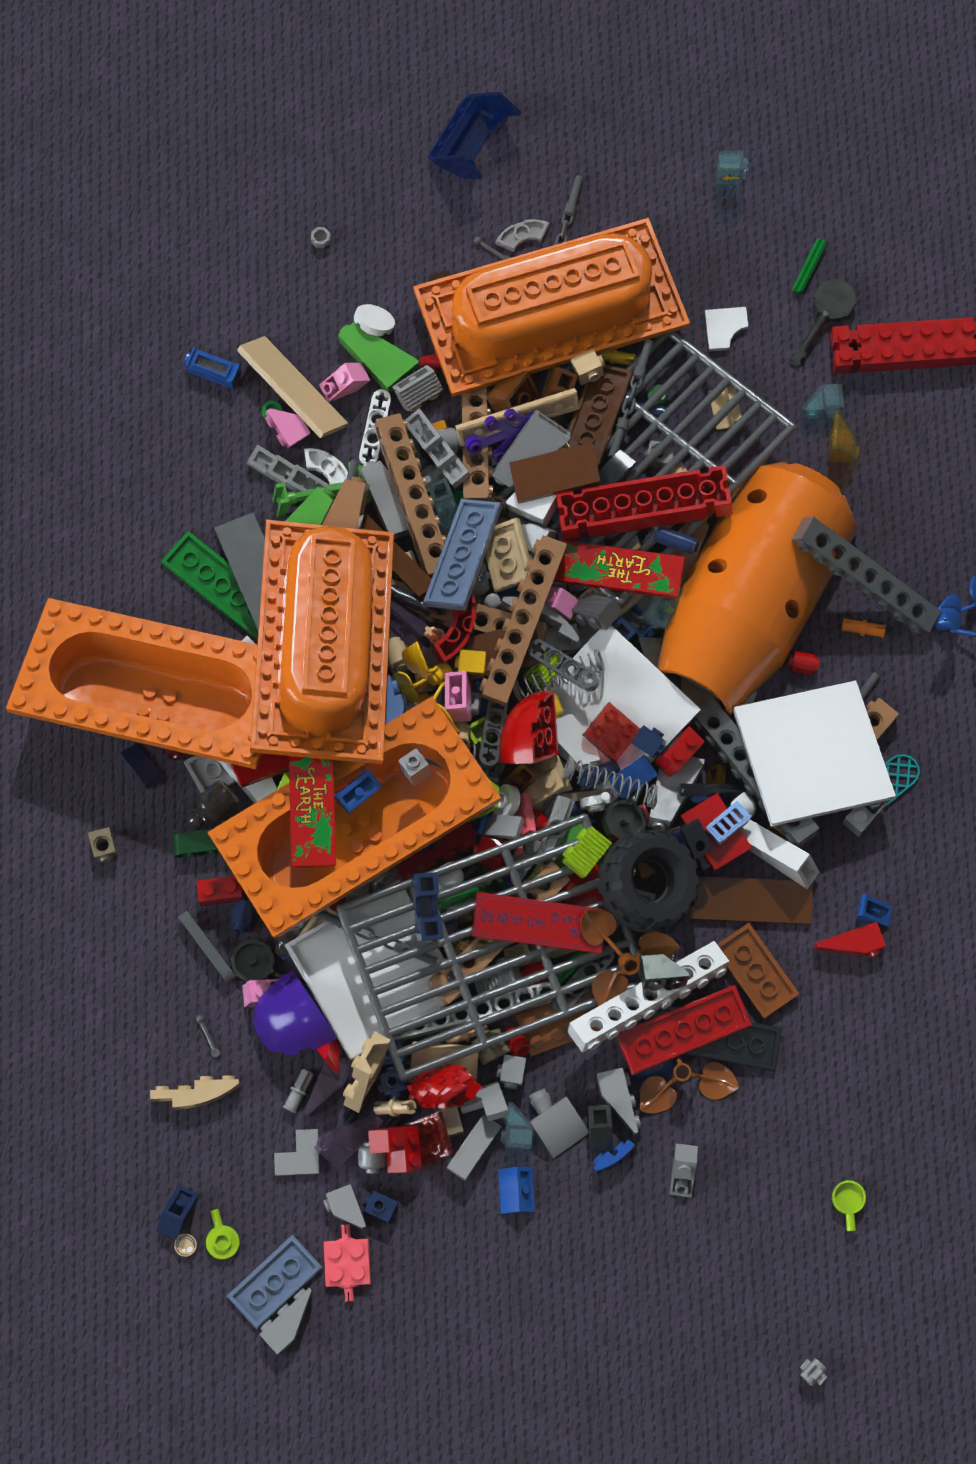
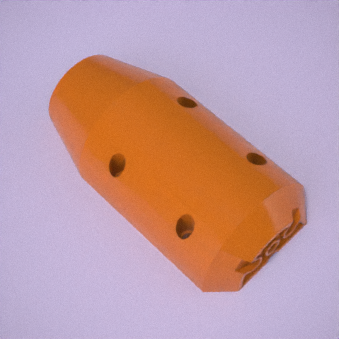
M778 462L761 465L733 493L731 497L733 515L720 516L681 584L678 599H673L670 607H675V609L667 619L657 669L663 674L673 673L681 675L701 684L723 702L726 714L728 715L733 714L734 707L741 706L783 666L833 576L828 566L815 561L813 555L800 550L797 547L798 544L792 541L803 518L815 517L849 543H851L857 532V525L845 495L841 494L839 487L824 475L801 464ZM817 538L816 543L819 546V539Z

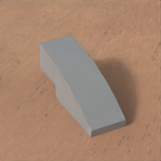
M483 1114L447 1166V1169L466 1181L502 1126L495 1121L488 1122L487 1116Z

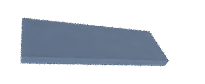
M468 499L460 500L423 601L425 606L466 610L502 509L501 503Z

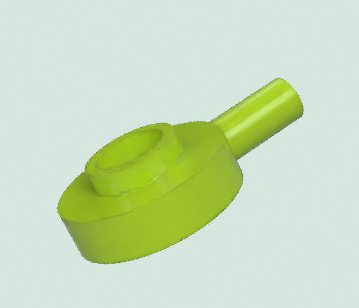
M850 1180L839 1183L832 1192L834 1207L840 1213L846 1214L847 1232L856 1231L855 1213L863 1208L866 1201L863 1187L857 1182Z
M219 1209L212 1210L210 1213L214 1228L207 1235L206 1247L213 1257L226 1260L237 1253L240 1239L234 1229L222 1224Z

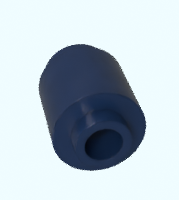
M238 900V903L235 904L229 924L233 927V931L245 933L251 930L256 910L250 901Z

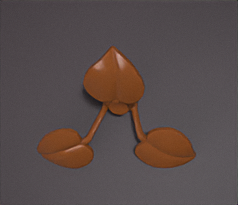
M588 909L581 917L580 929L583 938L594 946L600 945L605 939L620 956L618 965L621 970H616L614 974L610 971H602L592 981V993L598 1006L627 991L628 980L622 975H634L639 971L640 955L664 954L670 958L680 948L677 942L667 934L658 931L648 932L640 938L639 945L641 949L637 951L635 958L630 953L623 954L608 937L616 930V920L610 912L603 909Z
M680 1056L676 1057L678 1064L673 1070L674 1077L668 1083L660 1076L649 1077L643 1082L640 1089V1110L645 1113H659L671 1108L677 1099V1093L670 1086L677 1080L686 1081L690 1076L701 1078L699 1082L701 1093L713 1100L724 1098L738 1090V1082L733 1073L721 1063H707L703 1068L702 1075L691 1072L690 1067L682 1063Z

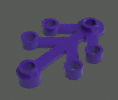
M514 409L506 410L504 413L506 421L508 423H521L517 426L496 420L494 416L487 417L484 421L486 428L489 431L497 429L501 432L482 439L477 435L469 436L465 440L468 452L479 454L483 447L503 440L499 447L492 452L493 459L499 463L516 435L520 433L533 413L524 416L517 413Z

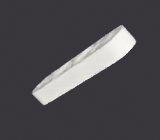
M384 389L377 390L372 396L359 454L361 465L367 463L363 457L368 456V448L372 449V458H374L370 461L375 463L379 460L381 451L379 441L372 444L368 442L367 438L370 434H376L374 429L375 423L371 420L374 415L387 417L389 414L391 396ZM381 396H385L387 401H383L382 410L378 409L379 401L376 398L379 399Z

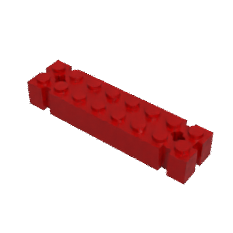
M973 317L857 325L856 330L849 331V326L832 327L830 344L831 351H834L832 357L834 374L851 373L852 368H858V373L974 365L976 362V322H974Z
M726 466L708 468L709 473L701 474L699 469L581 489L582 494L574 495L573 490L558 492L556 496L563 539L565 541L581 539L580 534L586 533L591 538L708 519L707 514L716 513V517L733 515Z

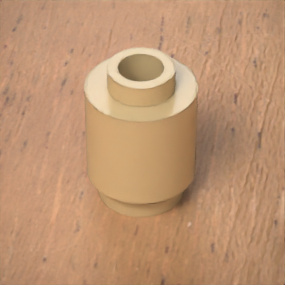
M400 637L390 638L388 645V662L390 667L396 668V670H402L407 667L402 658V651L406 646Z

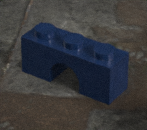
M437 872L411 875L417 942L444 939L442 916H439L437 896L439 894Z

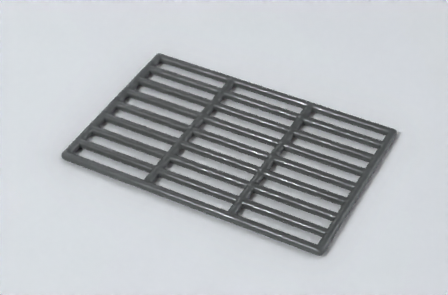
M674 331L657 336L653 340L654 343L650 355L668 337L677 344L644 376L641 387L635 390L634 398L683 349L692 356L642 406L637 402L635 403L633 409L635 413L628 419L629 425L624 435L642 417L651 425L624 453L631 457L657 430L661 431L666 437L622 482L636 480L672 442H675L682 449L654 477L668 475L688 454L697 460L688 471L701 470L704 466L706 468L717 467L718 465L712 462L711 459L760 409H763L770 416L721 465L726 466V472L776 421L786 428L736 479L727 473L730 495H732L796 430L797 426ZM641 353L625 368L626 370L634 372ZM698 361L708 367L658 418L649 412ZM714 373L723 379L673 430L664 424ZM729 385H732L739 391L689 442L679 436ZM632 389L626 394L625 398L630 396ZM745 397L754 402L747 412L705 454H702L695 448ZM628 399L626 406L631 408L632 402H629ZM615 433L610 438L605 454L611 448ZM514 484L511 487L506 486L497 496L506 499L515 490ZM511 511L507 515L511 520L519 518L521 525L537 524L531 520L526 521L520 515ZM709 513V514H707L708 519H709L714 513ZM560 517L548 528L557 531L561 527ZM708 519L694 521L683 534L692 536ZM675 524L665 525V526H660V527H666V528L671 529ZM641 530L628 531L613 547L624 548ZM655 533L638 549L639 551L648 552L657 543L654 540ZM608 535L594 537L588 544L599 545ZM668 547L662 554L673 555L677 550ZM596 588L605 597L614 599L619 607H622L635 594L624 592L619 597L612 590Z
M581 814L426 872H437V876L440 877L499 854L503 856L506 864L505 867L439 891L437 901L506 875H510L514 887L498 892L496 895L510 897L517 895L518 898L528 899L526 891L574 874L575 872L569 869V867H565L522 883L518 871L562 855L569 845L574 846L578 839L516 863L513 861L510 850L580 824L587 830L592 826L589 816ZM603 855L595 864L598 865V868L603 864ZM411 878L342 903L336 907L382 1035L390 1039L388 1051L398 1078L401 1081L598 1006L596 999L592 998L568 1008L564 995L592 985L593 979L600 972L562 987L556 974L615 952L610 945L602 947L601 954L589 952L553 966L549 953L562 948L536 945L537 949L464 976L460 967L461 963L516 943L496 940L456 956L452 943L471 936L472 926L448 935L444 922L473 912L475 908L474 901L442 914L438 908L439 916H442L444 939L428 942L366 966L362 953L417 933L416 924L358 945L354 932L413 911L414 901L352 924L346 911L411 888ZM600 878L540 901L559 903L598 888ZM604 900L586 906L591 908L606 909L603 905V902H605ZM616 921V928L621 926L625 939L614 944L619 950L628 947L630 953L636 958L639 949L630 927L621 925ZM444 947L448 959L374 987L370 977L371 973ZM541 958L544 970L471 997L468 984L533 959ZM619 965L603 971H610L614 974L616 970H621ZM447 968H452L456 980L381 1007L377 995ZM639 969V971H638L640 980H639V981H636V982H634V983L628 984V989H630V988L634 987L635 985H637V984H639V983L642 982V981H641V975H640V969ZM549 979L552 987L551 991L479 1018L475 1005L540 980ZM459 988L463 1001L389 1028L386 1015ZM556 998L560 1011L487 1039L483 1026ZM467 1009L471 1022L397 1050L393 1039L394 1036ZM475 1030L478 1043L408 1070L404 1069L401 1061L402 1057Z

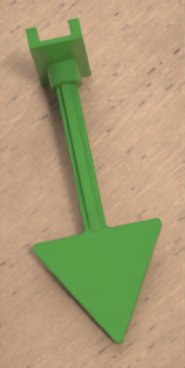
M360 464L358 466L356 473V477L361 478L360 469L363 468V465ZM284 482L276 484L272 500L273 503L277 502L279 505L276 514L277 518L286 516L288 505L305 501L315 489L287 493ZM342 484L327 486V488L334 494H338ZM369 494L367 496L366 506L371 502Z

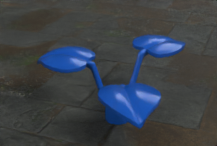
M976 575L972 577L970 582V594L973 603L962 608L960 599L956 594L948 596L938 608L942 612L935 622V627L938 631L950 629L951 633H961L976 637L975 632L959 629L962 624L961 612L976 607Z

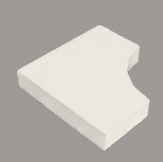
M746 307L705 310L704 312L709 352L729 350L730 341L733 336L741 330L748 329Z

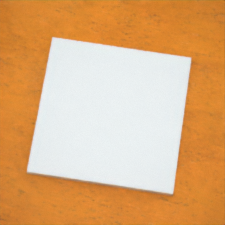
M612 625L607 630L599 629L573 657L574 660L581 663L579 658L581 656L585 666L591 669L587 655L589 653L596 669L599 671L594 657V650H599L605 665V672L597 673L593 668V671L599 677V686L596 690L587 692L570 681L568 684H565L561 680L560 687L553 683V688L550 691L554 690V694L559 695L564 709L560 717L562 718L583 710L587 711L603 760L598 762V765L615 759L620 770L644 755L652 763L655 758L650 757L631 743L641 727L644 725L650 730L655 727L664 734L662 738L666 740L664 745L667 747L701 709ZM570 666L568 670L571 675H574V667ZM558 674L554 677L557 685H559ZM586 677L583 679L586 683L593 682L592 679ZM558 743V752L567 761L571 756ZM578 765L576 770L580 773L581 766ZM609 780L607 781L605 789L612 788V784ZM604 782L597 785L596 789H602ZM615 788L613 789V803L619 798Z
M856 681L734 707L733 712L771 827L895 799L896 795Z
M397 880L396 882L390 884L389 886H391V885H393V884H396V883H399L400 880ZM403 890L346 911L352 924L409 903L411 899L407 892ZM415 911L407 912L369 928L375 931L376 936L387 935L416 924ZM325 921L284 946L329 1025L338 1037L337 1039L349 1060H352L356 1055L363 1053L364 1050L361 1048L367 1037L371 1039L374 1032L381 1035L382 1032L344 930ZM362 929L358 933L370 937L369 934L371 932ZM417 933L398 939L407 943L412 948L431 942H417ZM355 934L358 945L371 941ZM393 941L387 945L394 947L396 942ZM383 945L362 953V956L367 966L399 953L387 949ZM439 948L427 952V954L438 958L437 963L445 960ZM411 958L371 973L370 977L375 987L428 967L430 964L416 958ZM452 972L447 974L448 982L456 980ZM432 975L377 995L381 1007L430 990L427 986L431 983L429 978ZM461 992L453 1000L462 996ZM436 996L385 1017L389 1028H393L432 1013L445 1006V1004Z

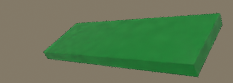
M187 531L162 559L161 564L258 641V630L229 563L191 532Z

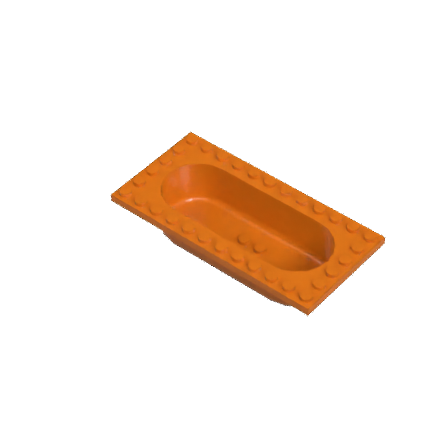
M649 218L413 286L415 297L452 397L495 385L523 371L533 374L570 363L572 358L594 349L597 355L690 327V321Z
M266 520L250 752L373 764L383 763L393 532Z
M48 598L7 703L6 711L12 714L257 769L262 753L250 752L257 644Z
M433 696L385 724L382 764L333 760L334 794L365 769H369L382 785L377 792L349 814L335 800L336 866L291 867L290 782L208 832V835L274 939L284 935L502 801L500 795ZM417 748L424 758L432 760L442 768L429 764L432 774L413 786L402 772L398 760Z

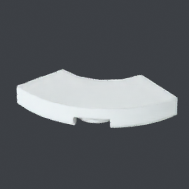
M304 449L307 470L323 474L330 486L342 484L347 478L348 471L343 463L330 453L320 449Z

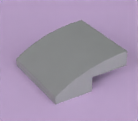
M567 1097L562 1098L530 1121V1124L553 1158L589 1134L588 1129Z

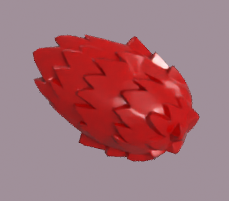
M446 1064L415 1076L413 1082L406 1085L410 1092L409 1100H414L418 1106L425 1109H447L460 1107L464 1103L475 1099L476 1094L482 1089V1085L475 1083L477 1080L466 1072V1067Z

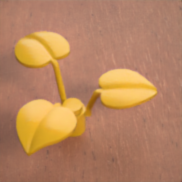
M417 641L402 651V658L407 668L412 673H417V676L423 679L412 684L410 677L404 672H396L392 678L397 680L399 693H403L409 703L418 701L419 694L415 688L426 681L433 686L440 685L433 696L436 701L442 688L445 686V673L452 672V669L447 663H439L434 668L428 669ZM438 704L456 732L460 733L461 731L455 726L447 710Z

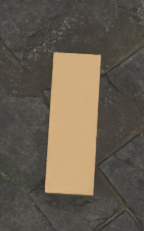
M266 336L239 346L237 349L239 354L319 438L346 427L348 422Z

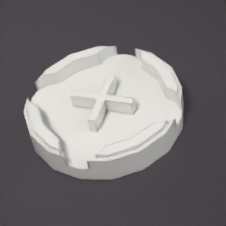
M365 304L359 306L355 311L354 322L356 324L358 322L360 329L374 336H383L385 333L387 335L391 334L395 326V320L385 309Z

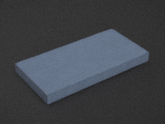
M291 1235L232 1290L227 1297L247 1320L258 1329L323 1267L294 1235Z

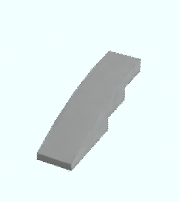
M420 408L406 419L408 429L454 488L471 476L470 472Z
M259 445L255 447L246 462L247 465L278 483L284 482L285 487L295 492L316 489L318 486L321 488L330 486L299 465H293L281 456H275Z

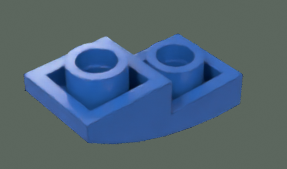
M627 1140L625 1144L621 1141L613 1151L616 1153L615 1156L608 1151L604 1155L600 1153L593 1161L595 1165L593 1171L597 1173L615 1165L634 1148L635 1144L630 1140Z

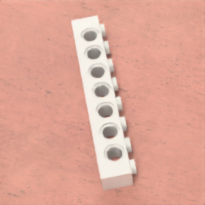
M715 941L676 962L689 972L690 979L686 986L679 989L672 988V990L661 988L652 991L650 989H643L641 982L570 1022L568 1034L582 1053L587 1050L592 1051L604 1040L615 1038L623 1029L629 1030L633 1028L637 1021L643 1018L645 1020L650 1018L658 1009H666L679 997L683 999L693 989L704 987L714 977H722L727 972L729 960ZM699 966H706L708 969L704 970ZM646 996H651L655 1000H648ZM632 1006L635 1007L637 1010L632 1011L628 1009V1007ZM609 1017H616L618 1021H613ZM597 1027L601 1031H593L591 1028Z

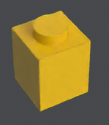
M460 650V655H456L455 668H458V671H467L468 675L486 676L488 654L484 651Z

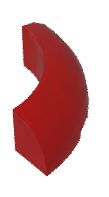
M473 590L466 610L452 609V625L447 633L433 644L432 653L441 664L452 659L464 647L472 633L476 618V600Z

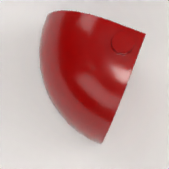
M554 690L531 694L522 699L511 710L501 731L499 762L533 764L559 755Z

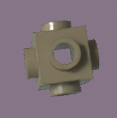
M489 1028L484 1029L487 1039L501 1034L499 1028L492 1031ZM478 1038L471 1041L472 1045L479 1042ZM506 1042L479 1051L478 1057L482 1065L501 1058L504 1054L509 1053L510 1050Z

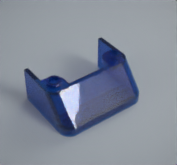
M501 92L469 94L459 104L430 151L428 158L435 165L462 179H481L483 175L476 169L477 164L473 161L478 150L491 130L503 128L508 116H520L522 112Z

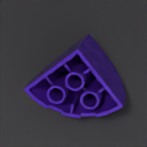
M294 971L283 975L277 982L272 984L262 994L256 1004L253 1016L255 1032L265 1048L275 1054L277 1052H284L285 1055L301 1054L300 1050L310 1047L312 1050H315L338 1038Z

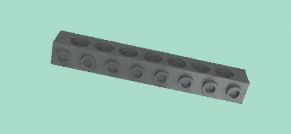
M815 517L803 518L792 538V541L798 544L797 547L800 550L809 552L814 556L813 559L828 566L831 573L846 579L845 582L849 586L858 588L862 591L861 594L864 597L873 599L878 603L877 606L892 613L894 619L907 624L912 632L920 634L931 631L941 612L937 607ZM817 538L819 539V546L816 543Z
M712 697L699 706L701 711L691 722L698 731H703L706 735L704 738L711 747H716L719 751L718 756L724 763H729L732 767L731 772L738 780L741 778L746 784L744 788L750 796L754 795L758 799L757 803L761 810L766 812L756 779L748 775V772L752 771V767L740 730ZM710 722H717L719 727L710 728L708 724ZM724 738H730L733 742L729 745H725L721 742V740ZM737 754H742L746 759L737 761L734 757ZM812 818L799 820L797 827H791L788 823L775 826L777 829L781 828L785 833V839L798 848H801L819 834V827Z

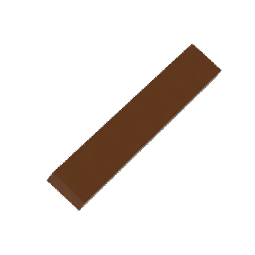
M364 512L361 529L383 531ZM393 541L392 571L422 600L426 596L431 578Z

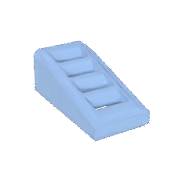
M736 801L705 827V831L720 846L752 816ZM737 809L744 818L740 819L733 811ZM730 814L737 824L734 825L727 816ZM724 820L731 829L727 830L721 821ZM718 826L725 834L721 836L715 827Z

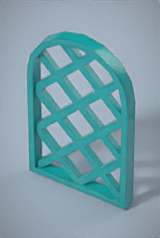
M905 754L896 755L885 763L888 775L896 776V784L892 783V786L895 787L896 799L918 780L920 774L919 765L914 758ZM900 757L908 758V764H900ZM898 758L897 763H890L892 760ZM889 765L897 766V773H889ZM900 767H908L907 775L899 774ZM910 768H917V776L910 775ZM899 777L907 778L906 785L898 784ZM909 778H916V779L909 785ZM898 787L905 788L900 793H898ZM895 799L890 800L886 806H888Z

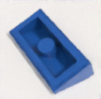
M645 755L616 773V778L619 774H623L624 781L627 777L631 776L632 784L636 779H639L640 787L644 782L647 781L648 783L659 776ZM612 776L611 778H609V781L611 782V784H613V777H614V776ZM622 776L619 777L614 787L618 794L621 788ZM630 778L622 790L620 796L622 799H625L628 795ZM638 781L633 786L630 794L638 790Z
M365 769L335 793L334 798L349 814L377 792L382 785L369 769Z

